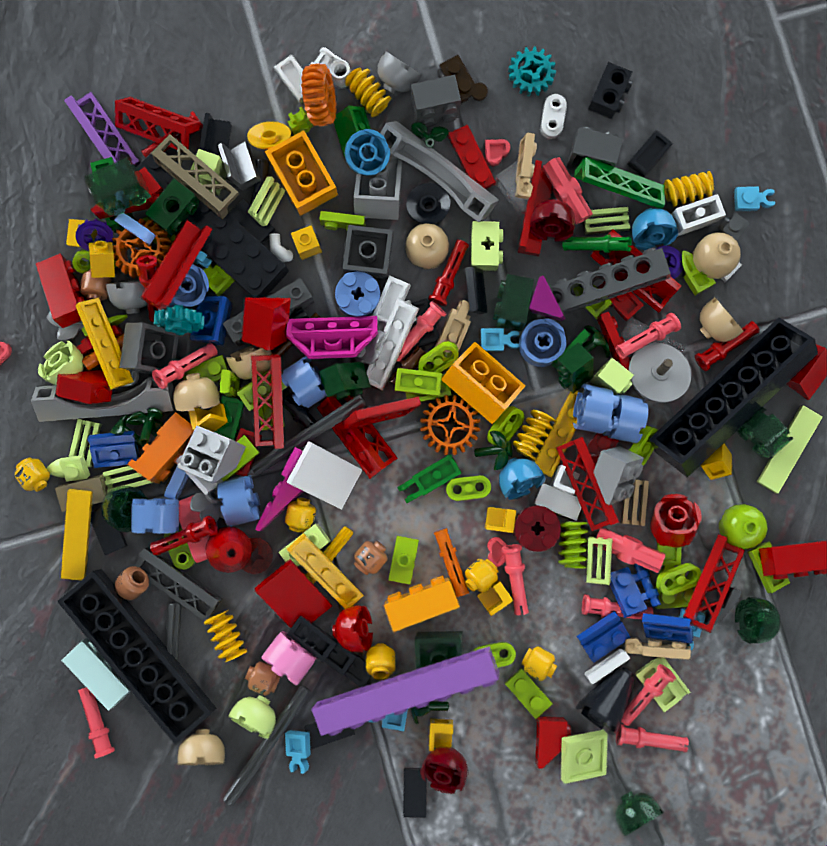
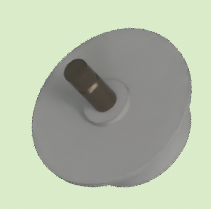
M650 343L637 350L629 362L628 371L634 375L630 381L636 392L647 400L658 403L672 402L679 399L689 388L691 382L689 363L679 350L668 344Z

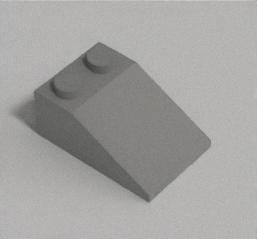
M390 154L386 167L376 175L364 176L356 174L354 215L372 219H399L402 159Z

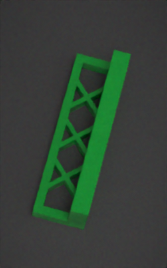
M586 156L575 170L574 178L659 209L665 206V189L663 184Z

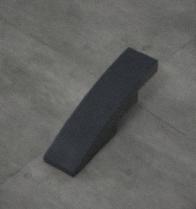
M303 616L298 618L287 633L289 637L321 662L327 663L360 688L364 687L371 678V675L366 671V661L355 652L342 648L337 639Z

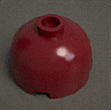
M551 199L541 202L534 209L530 219V231L535 237L547 241V237L555 238V242L566 240L574 234L575 215L572 208L565 202Z
M438 747L426 756L420 773L424 781L427 778L431 782L430 787L442 793L455 794L457 789L463 790L469 770L466 759L456 749Z

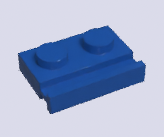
M126 431L120 435L112 433L89 435L87 441L90 444L89 449L94 468L127 465L131 459L137 461L140 458V454L134 437L135 432Z
M615 611L576 636L593 663L623 644L626 639L631 638Z
M643 613L642 623H644L643 628L646 638L693 643L694 635L692 624H690L691 619Z

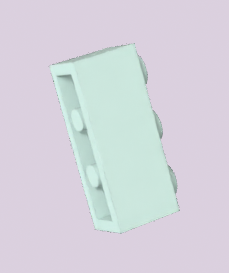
M88 638L82 640L62 659L63 663L108 711L114 708L131 692Z

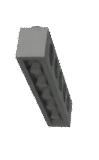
M654 247L643 251V255L624 257L620 263L614 265L612 263L604 264L597 271L590 272L588 270L581 272L577 275V278L558 280L556 285L551 286L550 289L553 295L559 294L562 296V300L558 305L565 315L670 279L671 273L662 248L656 250ZM645 264L649 266L650 270L647 273L641 274L637 271V267ZM618 272H625L628 276L624 281H617L615 275ZM598 279L606 282L605 286L601 289L593 287V283ZM575 287H582L584 289L580 296H573L571 292ZM537 314L538 319H552Z

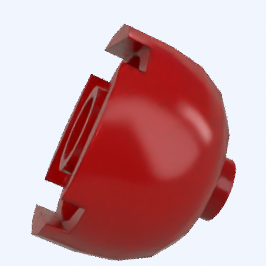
M356 605L344 609L339 613L333 625L332 632L334 638H337L342 648L350 652L368 651L372 646L373 632L368 630V624H372V619L367 607Z

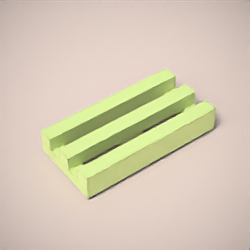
M272 176L266 177L248 210V213L261 226L268 225L285 193L283 188H279L280 184L274 182L275 179Z
M628 207L591 210L593 213L591 217L622 214V216L588 218L584 221L585 234L610 232L612 229L615 231H627L630 229ZM623 221V225L589 227V224Z
M77 419L69 457L77 456L84 425L85 429L78 456L85 455L91 426L94 427L92 435L100 434L102 424ZM90 449L86 459L87 467H92L93 465Z
M130 466L103 472V476L106 479L105 485L108 487V494L148 485L153 482L146 479L113 488L115 483L142 477V475L134 473L111 479L112 475L134 470Z
M589 536L586 583L610 585L612 538L603 539L602 537L594 538ZM594 544H598L596 578H592ZM603 545H606L605 579H601Z

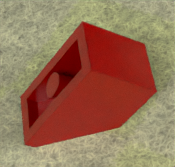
M102 370L83 371L76 374H58L56 395L58 397L87 404L111 402L112 390H110Z
M539 716L537 718L535 763L540 769H543L562 751V738L571 736V725L567 724L564 717Z

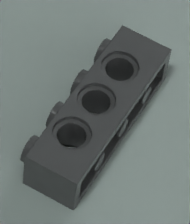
M301 278L267 297L290 298L289 317L301 307L304 309L314 303ZM244 311L223 323L233 342L238 347L246 343L241 340Z

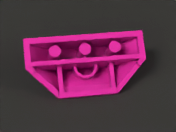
M377 316L289 319L286 336L309 359L356 357L378 334Z

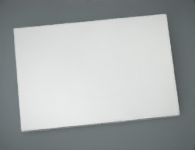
M308 441L287 483L342 510L362 469Z

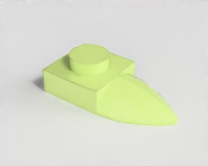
M84 455L60 458L47 467L50 475L65 478L66 482L83 480L90 476Z

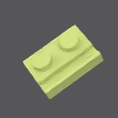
M657 657L634 674L644 686V681L653 676L659 664L666 666L673 672L676 677L675 681L669 682L663 689L661 696L653 698L665 713L678 703L682 697L691 692L664 657Z

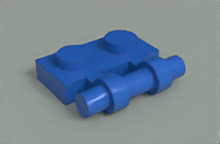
M638 564L634 565L637 572L632 575L629 567L611 572L610 587L624 618L646 611L645 601L650 600L653 608L661 605L658 598L659 592L657 588L654 589L649 577L651 575L648 569L645 570L644 567ZM640 581L645 590V593L642 594L636 584Z

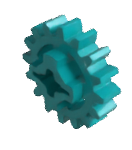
M535 46L532 51L525 47L523 54L517 51L516 58H511V65L508 68V72L511 73L509 74V81H514L513 88L520 87V94L525 90L527 95L530 96L532 91H535V94L538 96L540 89L546 92L548 85L553 84V77L556 74V70H553L555 62H549L551 54L544 56V49L537 52ZM524 62V65L518 69L519 65ZM544 74H546L545 78L542 81H540V77H543Z
M174 305L171 308L166 307V310L155 311L154 325L165 328L166 332L184 335L185 333H192V331L198 332L199 329L202 330L204 327V316H202V313H196L197 310L185 308L183 305Z

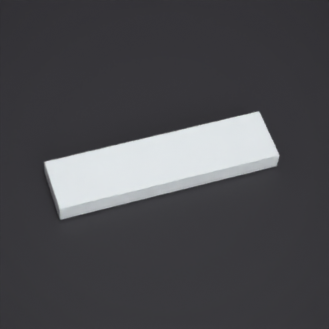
M397 299L383 331L385 336L377 347L380 358L375 363L369 364L366 371L370 385L380 390L385 389L419 308Z

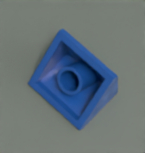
M204 297V300L196 307V313H202V316H204V327L202 330L199 329L198 332L192 331L189 340L224 346L227 330L223 323L230 319L233 305L227 297Z

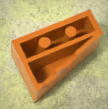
M175 412L156 432L157 436L150 445L146 443L143 446L142 450L144 453L137 461L131 459L127 465L151 482L157 484L161 481L165 482L171 475L170 469L176 463L178 457L183 455L194 432L191 423Z

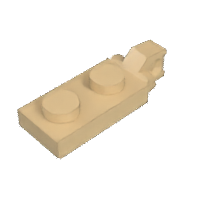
M528 132L520 141L515 183H517L515 197L529 199L532 193L533 185L530 183V178H532L534 173L532 156L535 155L537 143L534 142L535 134Z
M465 300L459 301L457 308L451 309L435 347L442 342L449 341L456 344L460 350L471 323L469 321L471 316L467 315L469 302Z
M632 637L625 641L626 653L677 659L691 658V646H686L684 642L673 641L672 645L662 644L661 640H648V643H644L638 637Z

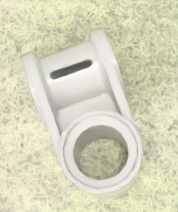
M322 47L315 62L310 64H325L332 74L334 85L339 88L348 87L345 85V79L351 73L349 64L334 55L330 50ZM339 72H345L343 76H337Z

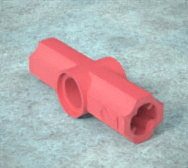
M560 157L548 161L542 169L553 186V193L556 199L565 202L572 208L575 215V225L582 223L591 217L593 213L582 196L579 182L576 178L570 176Z
M600 528L596 538H612V554L617 559L632 565L638 564L656 573L659 572L666 555L665 553L643 545L642 541L632 536H622L606 528Z

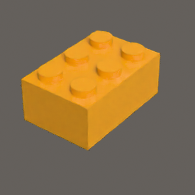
M304 130L265 151L271 166L300 216L338 196L333 180Z
M476 342L452 364L441 379L491 424L498 419L526 386Z
M443 575L431 579V584L422 586V583L410 587L408 593L401 595L399 591L388 595L384 608L393 632L459 608L460 606L449 577L444 579Z

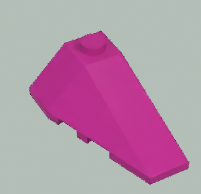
M294 448L281 474L285 478L283 482L280 481L275 486L272 495L274 500L273 502L269 501L255 530L263 531L287 508L290 502L294 501L304 492L287 483L303 452L302 450Z

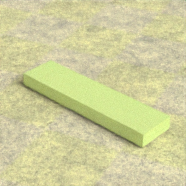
M804 405L800 406L756 481L757 483L776 494L780 492L820 423L821 415Z

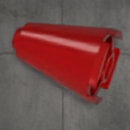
M235 527L218 529V533L210 536L206 544V557L209 563L216 570L225 573H232L242 569L249 562L252 554V544L245 532ZM229 549L235 550L232 556H227L226 554Z

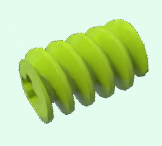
M565 521L560 524L561 528L565 529L564 532L560 533V537L565 538V540L559 542L558 545L564 547L565 550L558 552L559 555L564 556V559L559 560L558 564L567 568H587L585 565L580 564V562L587 560V557L581 555V553L587 551V548L581 546V544L588 542V539L581 537V535L588 533V530L581 526L588 524V522Z

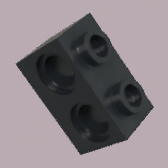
M608 62L588 110L610 119L613 118L615 112L620 113L625 100L621 99L623 93L628 94L633 83L632 80H629L633 71ZM612 79L618 80L621 84L613 83ZM603 99H610L612 104L605 103Z

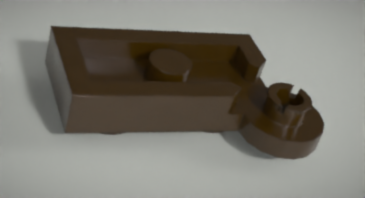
M459 55L439 64V69L444 77L455 75L461 104L468 101L470 97L476 101H482L487 97V86L473 81Z

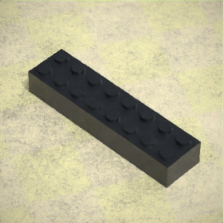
M150 153L127 177L125 182L144 167L163 190L173 180V177L155 163ZM200 201L196 212L185 219V221L188 220L200 229L206 225L212 229L200 251L207 254L210 260L225 271L253 298H265L289 272L287 266L229 214L221 219ZM179 205L172 206L170 213L176 212L179 209Z
M778 317L649 439L655 453L688 478L818 354L815 338Z
M102 569L89 573L57 601L175 745L217 709L175 657L168 652L167 647L128 600L118 595L114 583Z

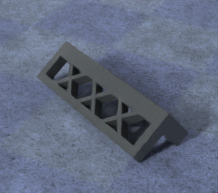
M150 547L144 548L140 553L141 559L136 564V567L141 568L145 561H147L156 569L155 573H147L150 583L202 620L206 621L210 618L223 598L185 571L175 567L171 561L161 554L155 556ZM161 574L170 577L174 581V585L166 587L162 584ZM179 587H184L191 592L192 598L183 599L180 597ZM197 600H202L210 606L206 614L198 609Z

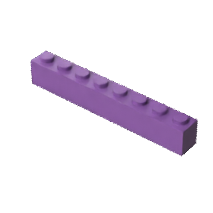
M488 646L318 701L312 708V712L321 736L328 733L329 736H333L342 732L344 728L350 727L355 729L369 720L378 722L388 714L400 715L410 707L422 708L427 706L429 701L436 699L444 701L449 699L452 694L458 692L466 694L471 692L474 687L480 685L483 687L491 686L499 679V670L492 650Z

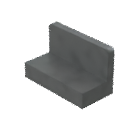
M222 142L218 144L227 177L231 182L243 191L261 180L250 146L246 142L232 150Z

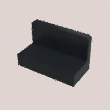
M205 113L199 149L221 157L218 144L222 142L226 147H229L231 122L215 120L210 113Z

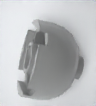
M386 51L378 63L377 73L381 81L384 82L382 87L393 94L395 90L402 93L411 90V84L417 83L422 75Z
M128 280L106 284L110 302L116 308L126 310V314L139 313L140 308L147 306V302L140 298L145 291L144 286L140 282Z

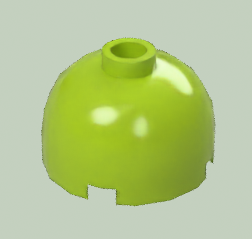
M746 504L729 507L724 511V515L719 521L720 535L727 537L728 544L741 549H751L761 544L768 530L767 520L763 513L757 508Z

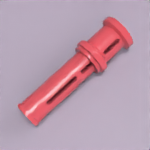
M433 301L430 302V307L422 316L419 315L417 317V324L408 333L398 356V362L402 361L427 331L430 332L434 329L433 326L441 317L446 316L445 311Z
M668 313L666 318L661 321L652 322L649 329L617 345L615 348L621 359H624L655 340L662 341L671 332H678L681 329V323L674 313Z
M208 343L181 360H172L168 363V366L160 370H154L152 377L155 383L161 389H164L168 383L175 379H182L185 372L218 354L217 349L212 343Z
M520 544L502 547V552L505 554L506 559L504 569L510 577L515 615H521L520 606L522 607L523 615L529 613L522 574L525 564L521 560L520 551L522 550V545Z
M587 594L584 595L582 615L590 613L601 615L604 618L615 611L619 617H624L617 602H611L607 597L598 599L591 598ZM647 607L646 611L627 618L642 620L643 613L653 614L652 607Z
M659 664L653 676L644 681V688L626 707L621 721L623 724L630 726L652 699L661 696L663 689L669 682L675 681L676 677L669 668Z
M87 687L78 690L90 728L88 738L92 740L95 749L94 758L114 752L115 747L111 746L108 736L110 731L107 726L104 727L96 697Z
M620 724L616 732L617 745L630 744L640 749L644 746L682 752H687L688 747H685V745H689L687 737L646 732L642 727L633 729L624 727L623 724Z

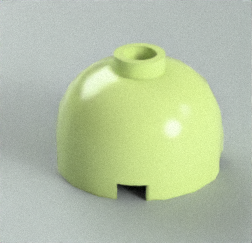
M61 341L52 346L44 355V358L47 359L44 365L39 364L38 373L40 377L53 385H57L58 374H76L84 370L85 365L82 362L84 356L70 341H67L68 343L66 344Z
M258 695L257 698L246 697L235 704L228 715L229 718H232V721L248 731H258V736L264 739H269L276 724V715L269 706L270 701L261 695Z

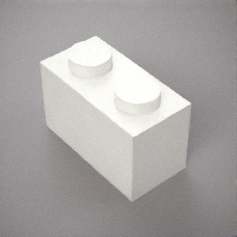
M717 194L676 208L671 215L676 221L678 236L718 223L726 214Z

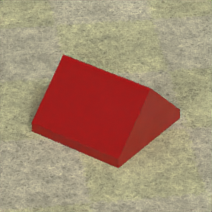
M245 298L241 340L268 351L284 343L287 340L286 331L287 323L289 322L291 299Z
M817 344L818 354L786 384L807 400H810L827 376V349Z

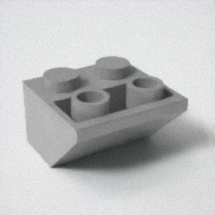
M196 425L177 468L215 483L237 468L246 446Z
M621 446L601 451L594 469V475L606 504H614L629 498L633 494L635 489L633 484L636 477L643 470V465L641 464L644 457Z

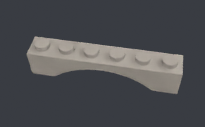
M398 121L388 122L384 125L380 134L387 140L391 155L413 165L436 181L454 198L460 208L476 221L480 222L488 218L499 199L433 148L427 147L424 141Z
M153 377L147 378L131 390L112 394L111 402L87 404L58 397L56 395L57 385L36 387L31 399L39 422L134 414L139 411L148 413L147 409L156 408L162 412L174 411L175 406L173 383L170 382L166 388L161 389L155 383Z

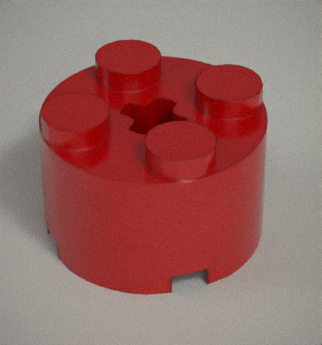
M669 494L656 504L650 521V529L659 545L683 547L691 544L702 518L701 510L695 502L692 503L687 500L688 497L681 494Z

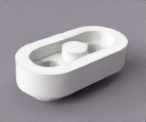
M559 94L550 95L544 104L540 130L547 139L559 137L563 129L567 103L565 98ZM557 102L559 106L554 107L552 103ZM549 123H554L556 127L551 128Z

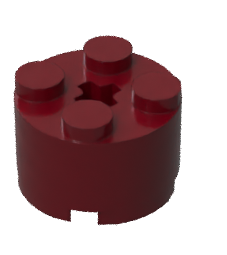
M529 506L522 509L516 515L513 536L523 548L534 552H542L552 548L558 541L561 526L557 515L552 510L543 506ZM536 522L538 526H541V531H538L537 535H535V531H531V526H535Z

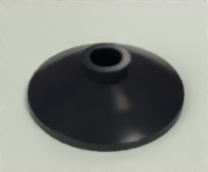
M423 183L413 188L409 193L406 201L407 211L411 218L418 223L436 224L447 216L450 210V197L447 191L440 185ZM426 205H431L432 208H431V209H425V206H426Z

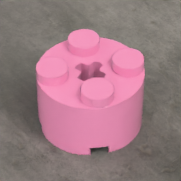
M285 631L280 632L261 657L265 662L273 665L271 667L273 672L280 677L284 674L287 675V678L295 685L301 682L317 659L289 637Z

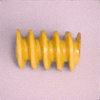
M356 68L345 79V85L350 87V91L355 94L356 99L360 100L363 107H366L365 109L367 113L371 114V118L376 117L386 109L391 101V96L383 98L386 90L381 89L378 91L381 84L380 82L373 84L376 77L373 75L369 76V69L362 71L361 68Z
M710 171L707 173L701 172L698 176L692 174L689 178L683 176L681 179L665 180L666 201H671L672 205L676 207L679 199L681 204L685 205L686 198H689V201L694 203L695 196L698 197V200L704 199V194H706L707 198L711 197L714 191L712 173Z
M531 410L530 414L534 418H526L529 426L522 425L521 429L525 434L518 433L517 437L520 441H513V445L517 452L536 461L532 453L541 452L536 447L537 444L545 445L541 437L549 438L545 430H553L554 428L550 421H557L542 411Z
M227 611L217 614L204 622V625L212 624V627L207 632L216 634L211 639V642L219 641L214 650L223 651L218 656V659H226L225 662L247 652V649H239L244 641L236 640L240 632H232L237 624L229 623L233 615H225Z

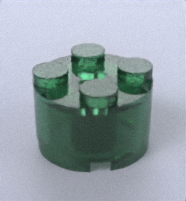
M762 407L740 427L737 433L743 440L747 441L749 439L753 443L754 447L752 449L761 458L763 456L773 458L793 440V437H787L790 432L775 415L767 416L764 413L767 409Z

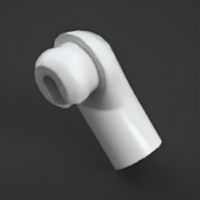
M270 234V252L283 263L290 262L293 259V253L291 250H286L281 246L280 234Z

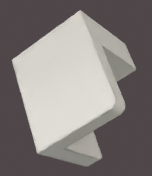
M559 465L550 486L574 495L576 490L573 489L566 473V466ZM573 472L574 479L578 480L580 474Z

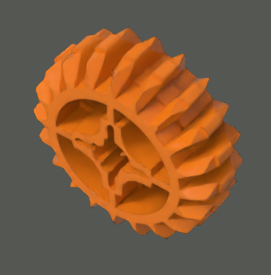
M316 63L305 66L302 72L301 86L307 117L314 126L332 124L337 112L332 74L325 64Z
M140 218L138 223L156 235V250L152 248V243L148 245L138 237L134 239L136 236L125 228L123 231L116 230L119 237L112 238L113 242L116 243L113 246L115 265L119 269L121 268V272L125 275L129 274L131 278H136V276L139 278L141 275L140 268L136 265V260L141 256L151 255L156 257L158 262L156 265L157 270L170 248L168 245L172 243L171 239L167 237L168 233L157 224L154 225L152 220L146 222ZM127 248L130 249L132 252L131 263L128 261L127 258Z
M444 395V403H441V400L436 398L437 406L435 407L432 403H429L428 406L432 411H423V414L428 416V419H420L421 423L427 424V426L420 428L421 432L428 431V434L423 436V440L431 438L432 441L429 442L428 446L432 447L434 444H437L438 446L435 449L437 453L441 447L445 448L444 455L448 454V449H452V454L456 455V448L458 447L464 453L465 448L463 445L466 444L471 448L473 445L469 439L471 438L475 441L478 439L472 433L480 432L479 427H474V424L481 422L480 419H473V416L477 415L478 412L474 410L470 413L469 409L472 406L469 404L466 407L463 406L465 403L463 398L460 403H457V395H453L452 402H449L448 395ZM450 407L449 414L445 419H433L439 410ZM456 409L465 414L469 425L461 423L456 419ZM452 414V420L459 427H453L452 431H450V436H448L447 427H444V423H448ZM432 426H437L444 430V442L434 435ZM454 432H468L461 441L451 443Z

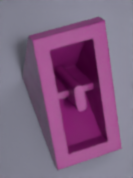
M544 275L539 277L529 306L530 311L555 320H565L564 314Z

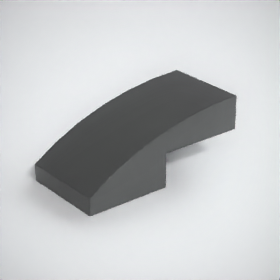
M730 587L715 625L732 610L742 594L741 591ZM706 610L704 613L706 616L704 624L709 625L711 616L708 610Z

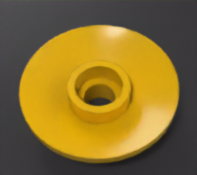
M279 122L257 124L247 133L248 142L259 149H270L291 137L290 128Z

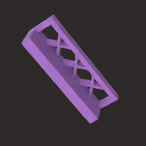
M92 92L78 101L72 95L64 100L103 158H113L120 177L140 164ZM91 100L95 104L93 114L86 113L81 108ZM97 119L107 122L105 131L96 130ZM108 136L119 139L117 148L107 146ZM120 153L129 155L132 161L122 167L119 164Z

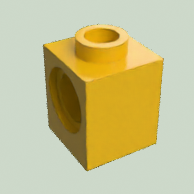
M312 225L291 233L301 260L322 253Z
M90 242L91 278L115 277L112 242Z

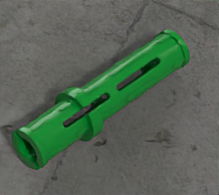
M605 235L604 237H570L564 240L566 242H563L564 251L630 252L631 247L629 246H632L631 237H612L611 235Z

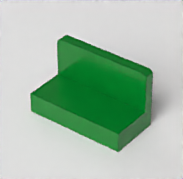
M348 105L336 115L333 122L344 157L346 143L349 138L358 131L371 129L364 107Z

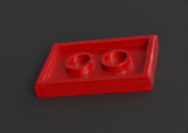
M419 397L357 410L343 421L344 429L349 430L404 417L418 408L421 402Z
M291 559L254 588L255 592L290 628H292L300 616L313 623L332 607L331 602Z

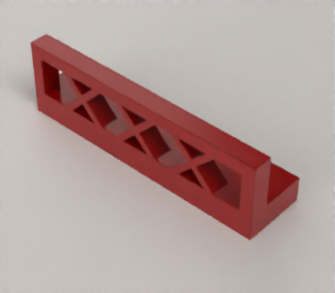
M127 97L115 101V127L157 143H161L169 134L173 136L177 132L181 134V144L189 150V134L199 131V121L141 100ZM123 113H126L131 121L129 124L123 122ZM140 119L145 122L148 127L147 130H143L138 122ZM158 125L161 126L165 136L161 137L157 132L156 127ZM172 143L168 146L178 150L177 147L174 146Z
M536 160L534 164V173L530 181L533 189L530 198L526 202L517 253L538 257L542 240L531 233L530 219L537 205L550 200L552 184L541 167L542 161Z
M188 220L185 221L140 298L159 310L168 307L212 229L207 225L200 229Z
M613 229L608 234L612 237H622ZM632 245L629 246L631 247L630 252L611 251L607 253L610 259H605L599 254L600 251H594L590 257L602 266L607 263L614 265L620 263L624 257L630 255L637 257L643 255V253ZM645 264L637 267V271L641 274L647 273L650 270L649 266ZM618 272L615 276L619 280L624 281L628 275ZM670 276V279L633 292L659 313L682 285ZM652 294H657L663 301L661 303L657 302Z
M279 354L252 355L255 446L274 445L275 449L284 448L281 357ZM270 360V369L263 376L257 371L256 361ZM257 375L261 377V379L258 382ZM263 381L271 386V392L265 398L257 390ZM258 397L262 400V401L259 403V405H258ZM265 403L272 409V414L266 420L258 414V410ZM267 426L273 432V439L260 440L259 432Z
M337 396L327 397L317 409L325 417L342 405L337 400ZM350 396L344 398V400H345L346 402H348V401H350L351 399H353V398H351ZM343 421L332 427L369 479L376 476L385 467L398 459L373 424L346 430L344 429ZM365 433L373 437V442H369L366 439ZM378 451L384 452L388 460L383 462L378 455Z
M583 437L556 447L563 465L566 466V473L573 489L576 490L575 494L591 531L618 523L619 520L612 504L608 505L604 501L594 475L595 464ZM575 445L578 452L575 462L566 459L562 450ZM579 458L581 459L583 465L578 464ZM568 463L573 464L572 470L570 469ZM576 466L585 469L587 473L584 483L575 480L573 477ZM588 479L590 480L592 486L586 484ZM576 483L582 485V488H581L580 491H579V488H578V486H577ZM585 487L594 490L596 494L593 504L584 501L582 498ZM597 500L601 507L596 506ZM585 504L591 506L589 512ZM594 508L603 511L606 518L605 521L594 525L591 519Z
M719 534L684 614V618L691 619L690 624L709 633L713 630L745 553L744 549L728 544L727 537ZM725 549L738 554L735 561L725 563L722 557ZM725 569L728 575L727 581L717 584L714 578L715 573ZM717 590L720 596L719 601L709 604L705 597L707 592ZM708 610L711 616L709 625L696 621L698 613Z

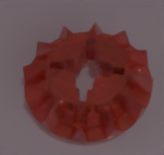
M249 538L252 544V552L258 546V554L264 557V559H256L252 565L253 561L252 557H250L249 562L242 569L250 574H259L270 566L273 561V551L265 540Z

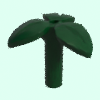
M415 122L411 125L412 133L418 138H424L426 146L433 149L434 141L441 142L449 134V130L442 126H435L428 133L427 126L423 123Z
M586 325L584 329L590 331L593 334V338L583 347L588 352H591L597 346H602L605 350L606 358L609 357L610 347L606 339L595 327Z
M156 408L147 409L148 415L139 411L127 418V424H144L139 440L141 445L149 442L151 434L154 437L157 436L156 432L163 424L155 419L163 417L162 411Z
M132 414L122 416L110 433L120 435L126 431H132L126 426V420ZM135 433L134 437L137 445L142 449L144 445L139 443L140 436Z
M490 431V435L497 446L475 448L474 454L476 457L498 455L494 470H500L508 463V456L512 457V444L510 441H506V437L501 432Z
M429 701V704L425 707H411L413 721L415 724H419L417 716H424L430 711H448L449 703Z

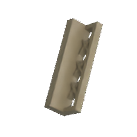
M169 134L151 153L155 163L193 192L203 204L223 219L228 214L227 206L239 195L238 191ZM172 143L177 147L178 155L168 156L163 151ZM182 160H192L195 163V170H184L182 168ZM209 174L212 177V184L202 185L199 182V175ZM215 189H226L230 194L222 202L216 197Z

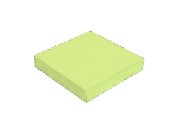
M604 729L562 738L561 780L564 784L606 775L608 733Z

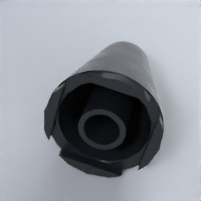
M625 667L614 669L578 702L577 710L583 709L581 714L600 729L606 726L610 729L608 733L615 735L620 727L636 682L633 678L634 674Z

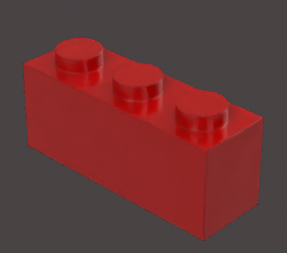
M60 253L36 263L53 320L62 328L82 321L75 305L85 300L80 296V283L74 278L73 273L76 271L71 260H66Z
M827 541L759 548L763 576L773 575V579L778 580L787 579L790 573H793L794 577L808 576V571H814V575L827 574Z

